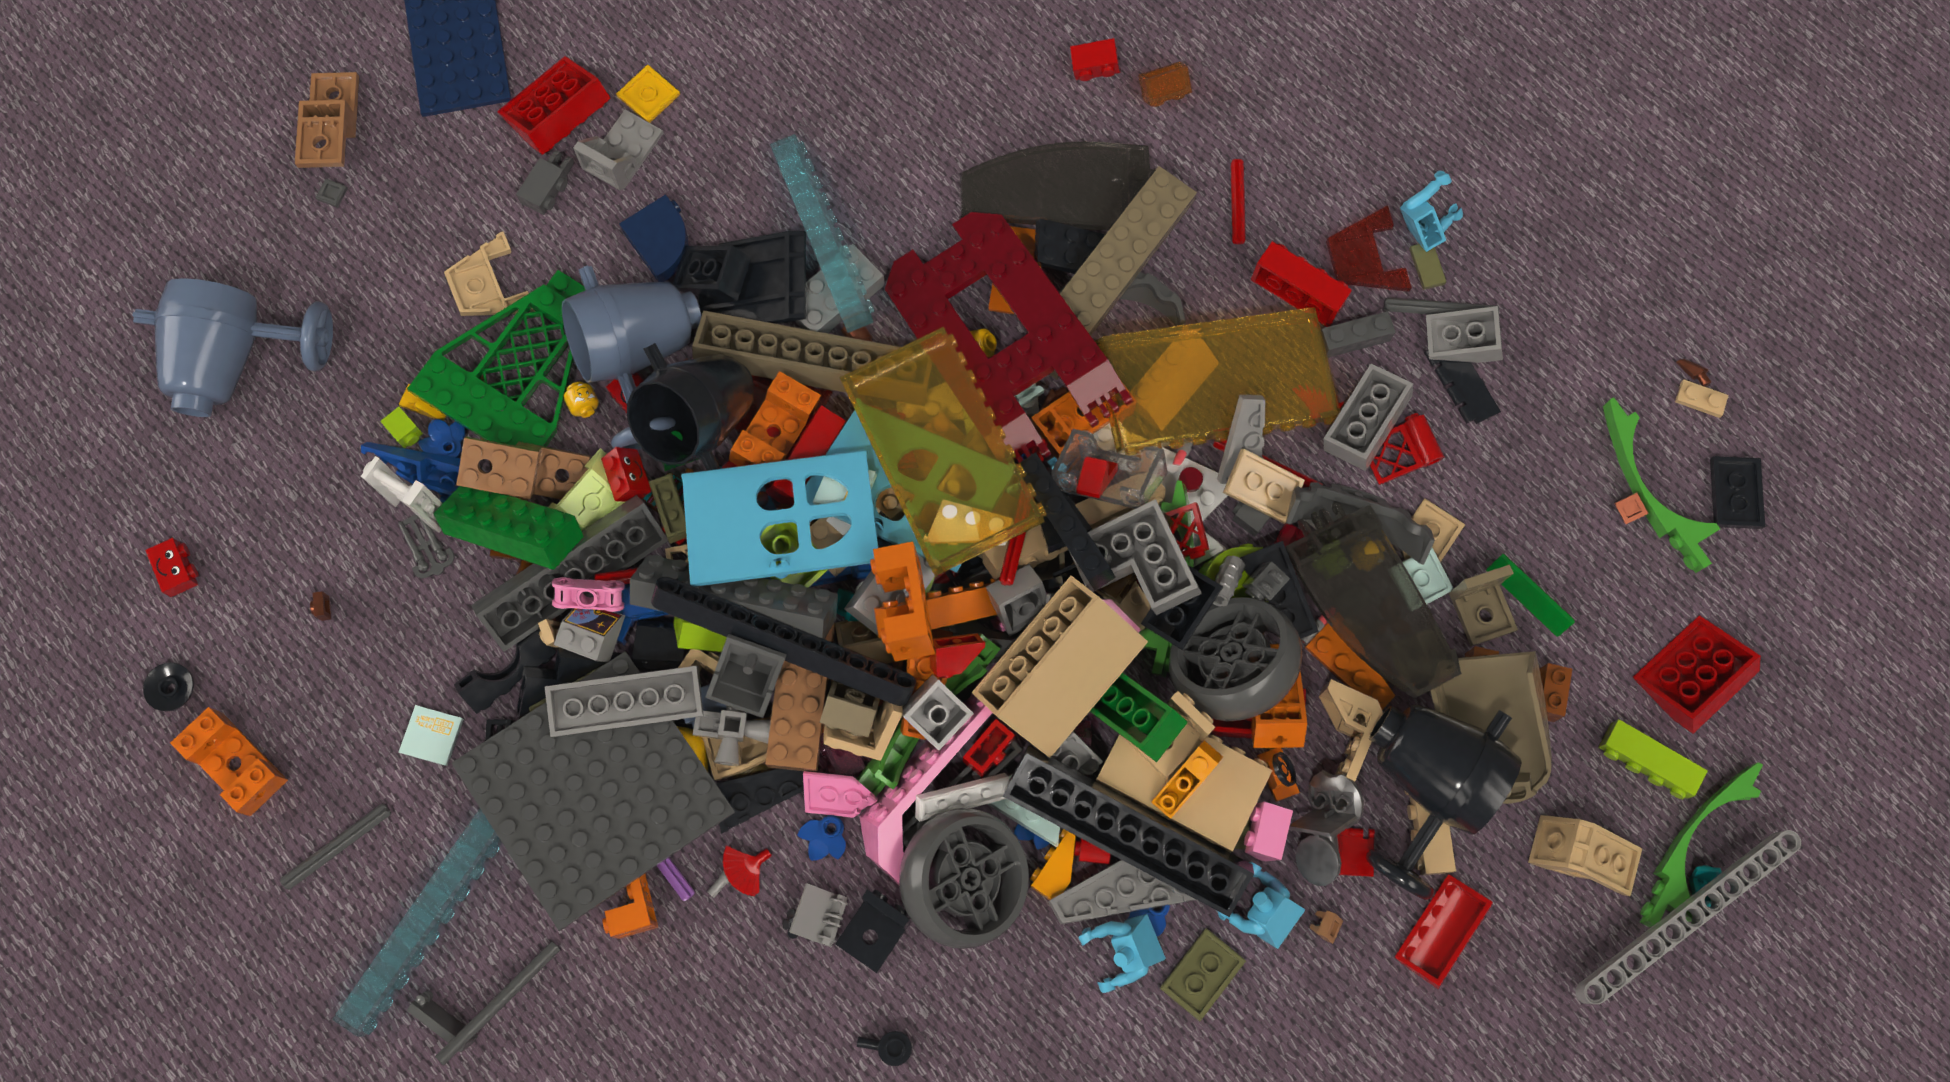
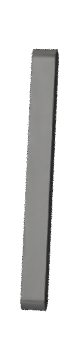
M1785 830L1768 836L1581 981L1575 990L1577 999L1583 1004H1601L1796 853L1801 847L1799 835L1792 830ZM1782 837L1787 841V848L1782 845ZM1763 852L1768 855L1767 863L1763 860ZM1745 866L1750 873L1748 878L1743 873ZM1725 881L1730 884L1731 889L1729 893L1724 888ZM1706 896H1708L1711 899L1710 908H1708L1705 904ZM1687 910L1692 915L1691 923L1685 917ZM1668 925L1673 930V936L1671 938H1669L1666 934V927ZM1648 941H1651L1654 946L1652 953H1649L1646 948ZM1629 955L1634 960V967L1632 969L1627 965V957ZM1609 971H1612L1615 976L1612 984L1607 980V973ZM1589 986H1592L1595 990V997L1593 999H1590L1587 995Z

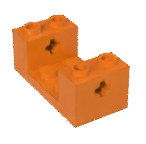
M779 371L767 390L765 401L746 431L742 430L732 446L729 461L737 466L785 461L815 412L821 395ZM776 427L780 430V435L775 438L770 437L767 429Z
M1068 392L1032 416L1031 422L1040 437L1045 439L1047 448L1051 452L1050 457L1053 458L1055 456L1058 462L1063 463L1077 453L1079 443L1110 422L1117 426L1132 416L1136 400L1130 394L1134 402L1127 406L1117 393L1111 398L1118 405L1119 412L1114 413L1107 402H1103L1111 417L1108 419L1104 418L1099 407H1095L1091 412L1096 416L1099 424L1092 428L1085 417L1078 414L1077 409L1079 407L1070 392Z
M914 542L873 549L874 559H870L877 585L881 584L885 593L906 589L910 598L907 600L910 614L883 619L885 628L880 629L887 654L892 653L895 662L935 654L921 562Z
M1270 644V647L1278 649L1279 644ZM1301 671L1295 684L1284 699L1270 710L1252 717L1253 748L1304 747L1307 716Z
M210 707L205 709L170 742L187 761L199 764L224 790L220 796L240 814L253 815L288 781L224 713ZM239 757L241 759V766L239 769L232 771L229 763L231 759Z
M646 874L626 886L630 900L634 899L635 903L604 911L606 918L602 919L603 927L606 934L610 933V937L621 939L658 928Z

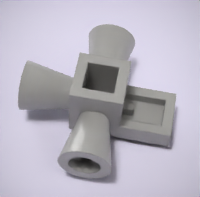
M726 705V710H721V713L703 711L704 716L695 717L693 736L721 739L722 742L714 763L739 766L738 742H743V737L746 736L768 744L771 719L746 721L747 713H742V710Z

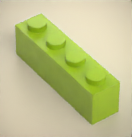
M1619 719L1610 724L1598 747L1604 751L1603 754L1607 758L1614 761L1619 759L1626 763L1625 767L1628 770L1637 774L1643 773L1648 776L1647 780L1650 783L1669 788L1670 794L1679 799L1694 797L1708 770Z

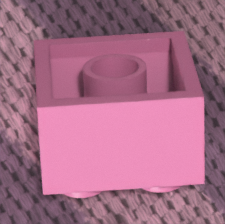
M1267 802L1256 803L1250 815V820L1252 821L1251 828L1246 833L1244 845H1246L1245 853L1265 862L1282 860L1293 810Z

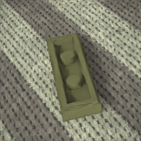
M670 473L649 481L669 543L671 544L686 538L685 510L673 475Z

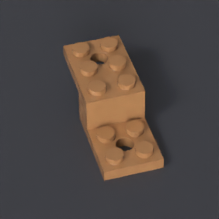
M357 72L311 73L309 101H299L295 165L298 168L344 167L346 138H356L359 76ZM332 92H339L337 98L329 99V95ZM320 140H326L324 147L316 148V144Z
M465 437L456 485L531 499L533 494L562 499L588 470L584 466L590 460L591 455L518 442L513 446ZM480 460H489L493 466L492 470L489 472L482 471L479 467ZM558 469L568 471L569 478L566 481L557 479L556 471Z

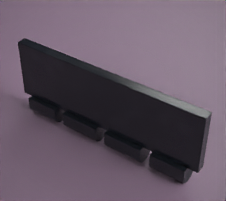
M1429 350L1424 352L1432 367L1440 363L1441 366L1434 371L1443 386L1452 383L1453 386L1446 391L1455 406L1464 403L1465 406L1458 409L1466 424L1471 421L1478 424L1501 412L1471 362L1429 359Z

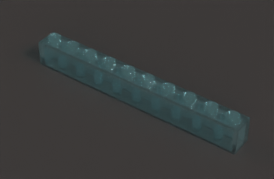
M793 134L771 143V149L847 333L874 323L871 313L875 312L870 298L865 300L863 296L867 294L862 280L857 282L856 277L859 276V272L854 262L849 263L848 259L852 258L847 244L842 246L840 242L844 240L840 227L835 228L833 225L837 221L832 209L827 211L826 206L830 204L825 192H819L822 185L818 176H813L811 173L815 169L811 159H805L804 155L808 154L803 141L798 142L796 135Z
M481 809L475 814L333 1017V1021L356 1037H364L366 1034L370 1035L378 1024V1021H376L377 1017L381 1012H386L394 1001L391 998L397 989L401 990L409 980L407 974L411 968H416L424 958L422 953L427 945L431 946L439 937L440 933L437 931L443 923L447 924L453 917L455 911L452 909L458 901L462 902L467 897L470 891L468 888L473 879L477 880L480 878L485 870L483 865L488 858L492 859L498 852L500 839Z

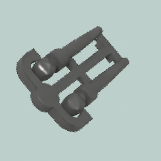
M416 514L398 523L413 553L412 557L418 563V566L412 568L417 577L427 578L433 574L441 575L444 568L453 563L454 553L452 549L448 548L443 551L442 549L444 548L441 542H438L432 529ZM420 519L425 529V532L430 539L427 542H425L420 530L418 529L415 523V520ZM406 525H411L421 545H415L405 527ZM432 545V548L434 552L437 553V558L440 561H445L448 558V555L449 559L442 564L437 563L429 549V546ZM423 549L432 564L431 570L426 573L419 572V570L424 572L429 569L428 564L424 561L425 558L422 552H419Z

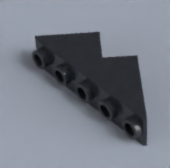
M558 647L554 669L524 666L517 702L518 718L520 719L530 713L529 707L546 698L545 686L572 683L607 662L595 661ZM613 652L610 661L622 653Z

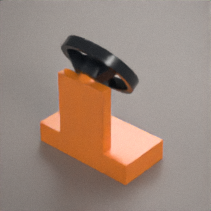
M1275 748L1257 755L1258 759L1268 764L1267 768L1273 770L1267 782L1275 802L1300 793L1296 785L1294 766L1281 748Z

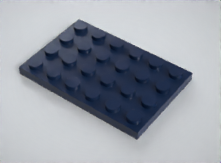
M404 0L422 117L512 100L496 0Z

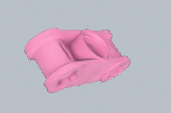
M567 577L552 580V586L555 587V598L552 600V606L556 608L595 609L610 612L624 609L622 590L625 589V584L621 581L583 580ZM588 591L592 593L594 597H587L584 595L583 592Z

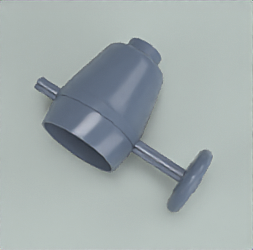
M587 265L578 270L585 291L562 301V318L566 338L575 364L583 379L587 383L618 380L627 403L631 392L636 388L632 374L651 365L644 348L656 343L660 353L665 358L690 343L691 330L697 329L701 320L700 308L691 291L680 293L677 287L669 282L599 285L592 266ZM670 416L657 417L650 422V427L655 430H666L674 427L676 422ZM630 427L618 432L611 440L613 449L615 447L642 449L634 439Z
M180 278L169 280L164 287L156 311L135 309L132 315L134 323L155 326L157 382L160 391L172 398L170 409L180 414L195 417H211L213 405H222L231 399L256 337L300 342L302 361L308 370L315 372L320 371L326 365L333 339L332 315L325 303L315 301L307 308L301 328L257 323V300L254 296L232 286L199 279Z

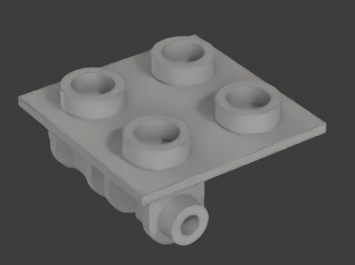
M806 883L789 932L832 947L833 942H836L837 930L841 927L839 923L840 920H843L842 915L845 906H848V897L837 895Z

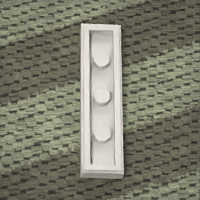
M1002 773L916 795L915 818L920 822L932 819L936 815L949 810L974 808L1004 800L1006 798L1003 797V793L1009 782V776Z

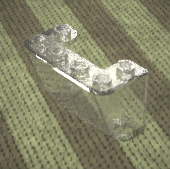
M1073 429L1051 472V476L1061 491L1136 509L1149 501L1167 476L1168 471L1164 449L1156 446L1144 447L1141 451V458L1123 455L1111 450L1098 449L1097 440L1091 432ZM1087 456L1118 463V472L1100 498L1076 493L1083 462Z

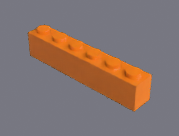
M994 578L990 579L991 583L984 584V581L969 583L970 587L964 589L963 586L949 587L948 592L942 593L941 590L927 592L926 599L931 630L997 615L986 589V586L995 582ZM909 596L905 597L904 602L898 603V600L884 601L883 606L874 608L879 638H882L880 629L885 628L884 618L910 614L907 601L910 599Z

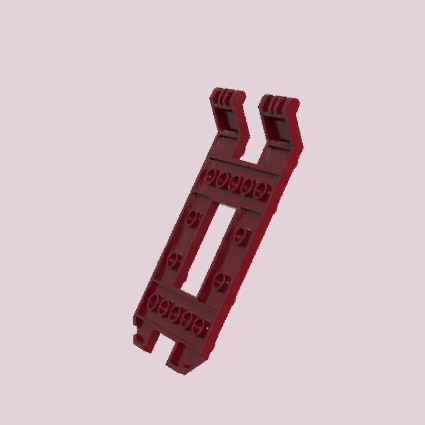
M970 212L952 224L961 241L924 264L913 249L893 262L885 286L886 293L998 462L1009 466L1008 463L1016 458L1018 463L1023 461L1020 455L1024 453L1026 457L1031 456L1032 454L1029 452V449L1034 446L1038 447L1043 458L1051 455V452L1014 396L1054 371L1067 387L1092 428L1099 424L1098 419L1091 412L1095 407H1099L1104 418L1108 419L1111 417L1103 402L1106 401L1114 413L1119 412L1118 405L1111 398L1117 393L1125 405L1128 406L1134 402L1107 357L1001 214ZM986 275L1028 333L989 359L948 301L949 298Z

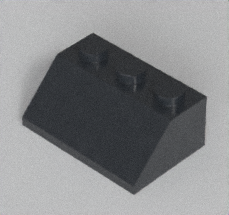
M1190 566L1189 568L1202 594L1158 615L1150 608L1141 622L1148 630L1181 650L1184 649L1223 586Z

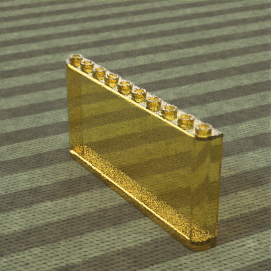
M1315 308L1109 335L1095 341L1134 401L1127 406L1123 403L1118 393L1111 397L1119 407V412L1114 413L1105 401L1106 408L1111 415L1109 421L1117 454L1125 453L1126 456L1140 453L1139 450L1148 449V452H1156L1162 450V447L1165 446L1176 449L1185 446L1184 443L1192 442L1193 445H1201L1210 439H1215V442L1228 440L1239 395H1262L1265 399V427H1263V435L1270 434L1275 429H1280L1281 432L1295 429V426L1301 425L1302 428H1310L1320 422H1324V425H1330L1334 423L1341 412Z
M944 327L840 377L934 576L1045 523L1043 517L1047 516L1041 502L1036 504L1033 497L1037 496L1030 482L1026 484L1023 480L1026 474L1020 463L1015 464L1013 458L1016 455L1010 444L1005 445L1003 439L1006 436L1000 425L995 426L993 421L996 420L992 408L990 406L985 407L983 402L987 400L982 389L975 388L974 383H977L972 370L966 371L964 366L967 365V361L962 351L956 352L955 348L958 347V344L953 334L948 335ZM954 505L957 508V514L954 518L947 519L943 516L942 510L945 506ZM973 511L976 523L974 525L968 524L965 519L966 515Z

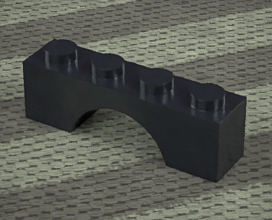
M539 629L515 644V656L511 663L503 670L495 673H482L473 669L454 684L458 694L476 714L481 710L488 709L500 695L510 692L513 685L522 679L524 666L537 668L539 665L546 664L552 659L556 651L553 647L546 646L539 635Z

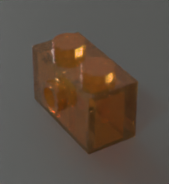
M1180 61L1138 75L1143 100L1152 107L1161 106L1165 101L1171 99H1182L1186 94L1192 93L1188 67Z

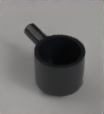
M889 1032L881 1040L858 1036L857 1047L877 1050L881 1060L887 1065H902L911 1056L912 1043L909 1037L902 1032Z

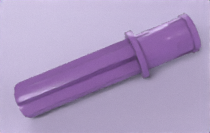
M670 858L657 865L683 901L690 899L695 894L693 888Z

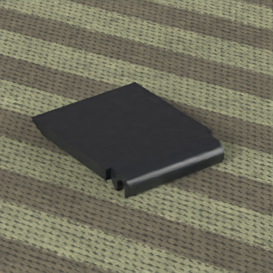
M785 231L718 244V246H734L751 257V261L737 301L718 300L698 295L701 317L703 311H709L773 324L806 319L805 231Z

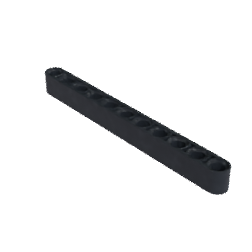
M660 577L656 581L651 603L654 608L722 636L727 637L730 634L787 654L784 661L891 704L904 706L910 700L916 680L907 672L676 579Z

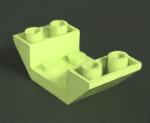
M601 448L584 466L588 470L558 504L551 503L548 507L574 515L581 531L625 503L614 500L601 460L607 453Z

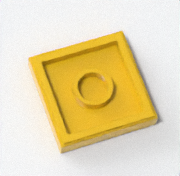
M647 64L616 95L643 120L651 123L680 95V92Z

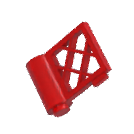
M1414 413L1405 418L1406 422L1392 428L1386 442L1382 444L1384 447L1380 457H1374L1378 461L1377 465L1375 466L1373 460L1369 465L1378 485L1404 476L1422 467L1435 464L1445 458L1424 415ZM1398 432L1401 433L1404 439L1401 448L1388 443L1391 435ZM1386 447L1399 452L1396 463L1382 458ZM1404 453L1412 456L1415 464L1410 467L1399 465L1398 462L1401 454ZM1380 462L1394 467L1391 475L1381 478L1377 470Z
M1194 502L1166 512L1165 514L1174 521L1171 527L1173 535L1178 525L1188 529L1182 542L1176 540L1180 544L1179 547L1184 557L1190 556V559L1193 560L1205 556V551L1209 550V545L1198 503ZM1193 510L1194 520L1190 527L1181 523L1184 514ZM1194 532L1199 535L1201 545L1191 548L1186 544Z

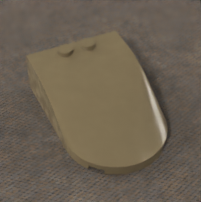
M1536 651L1433 660L1428 682L1435 711L1479 727L1484 731L1499 710L1512 717V720L1498 740L1502 741L1521 758L1522 764L1519 775L1503 804L1521 802L1536 795L1537 791L1547 783L1552 767L1547 710Z

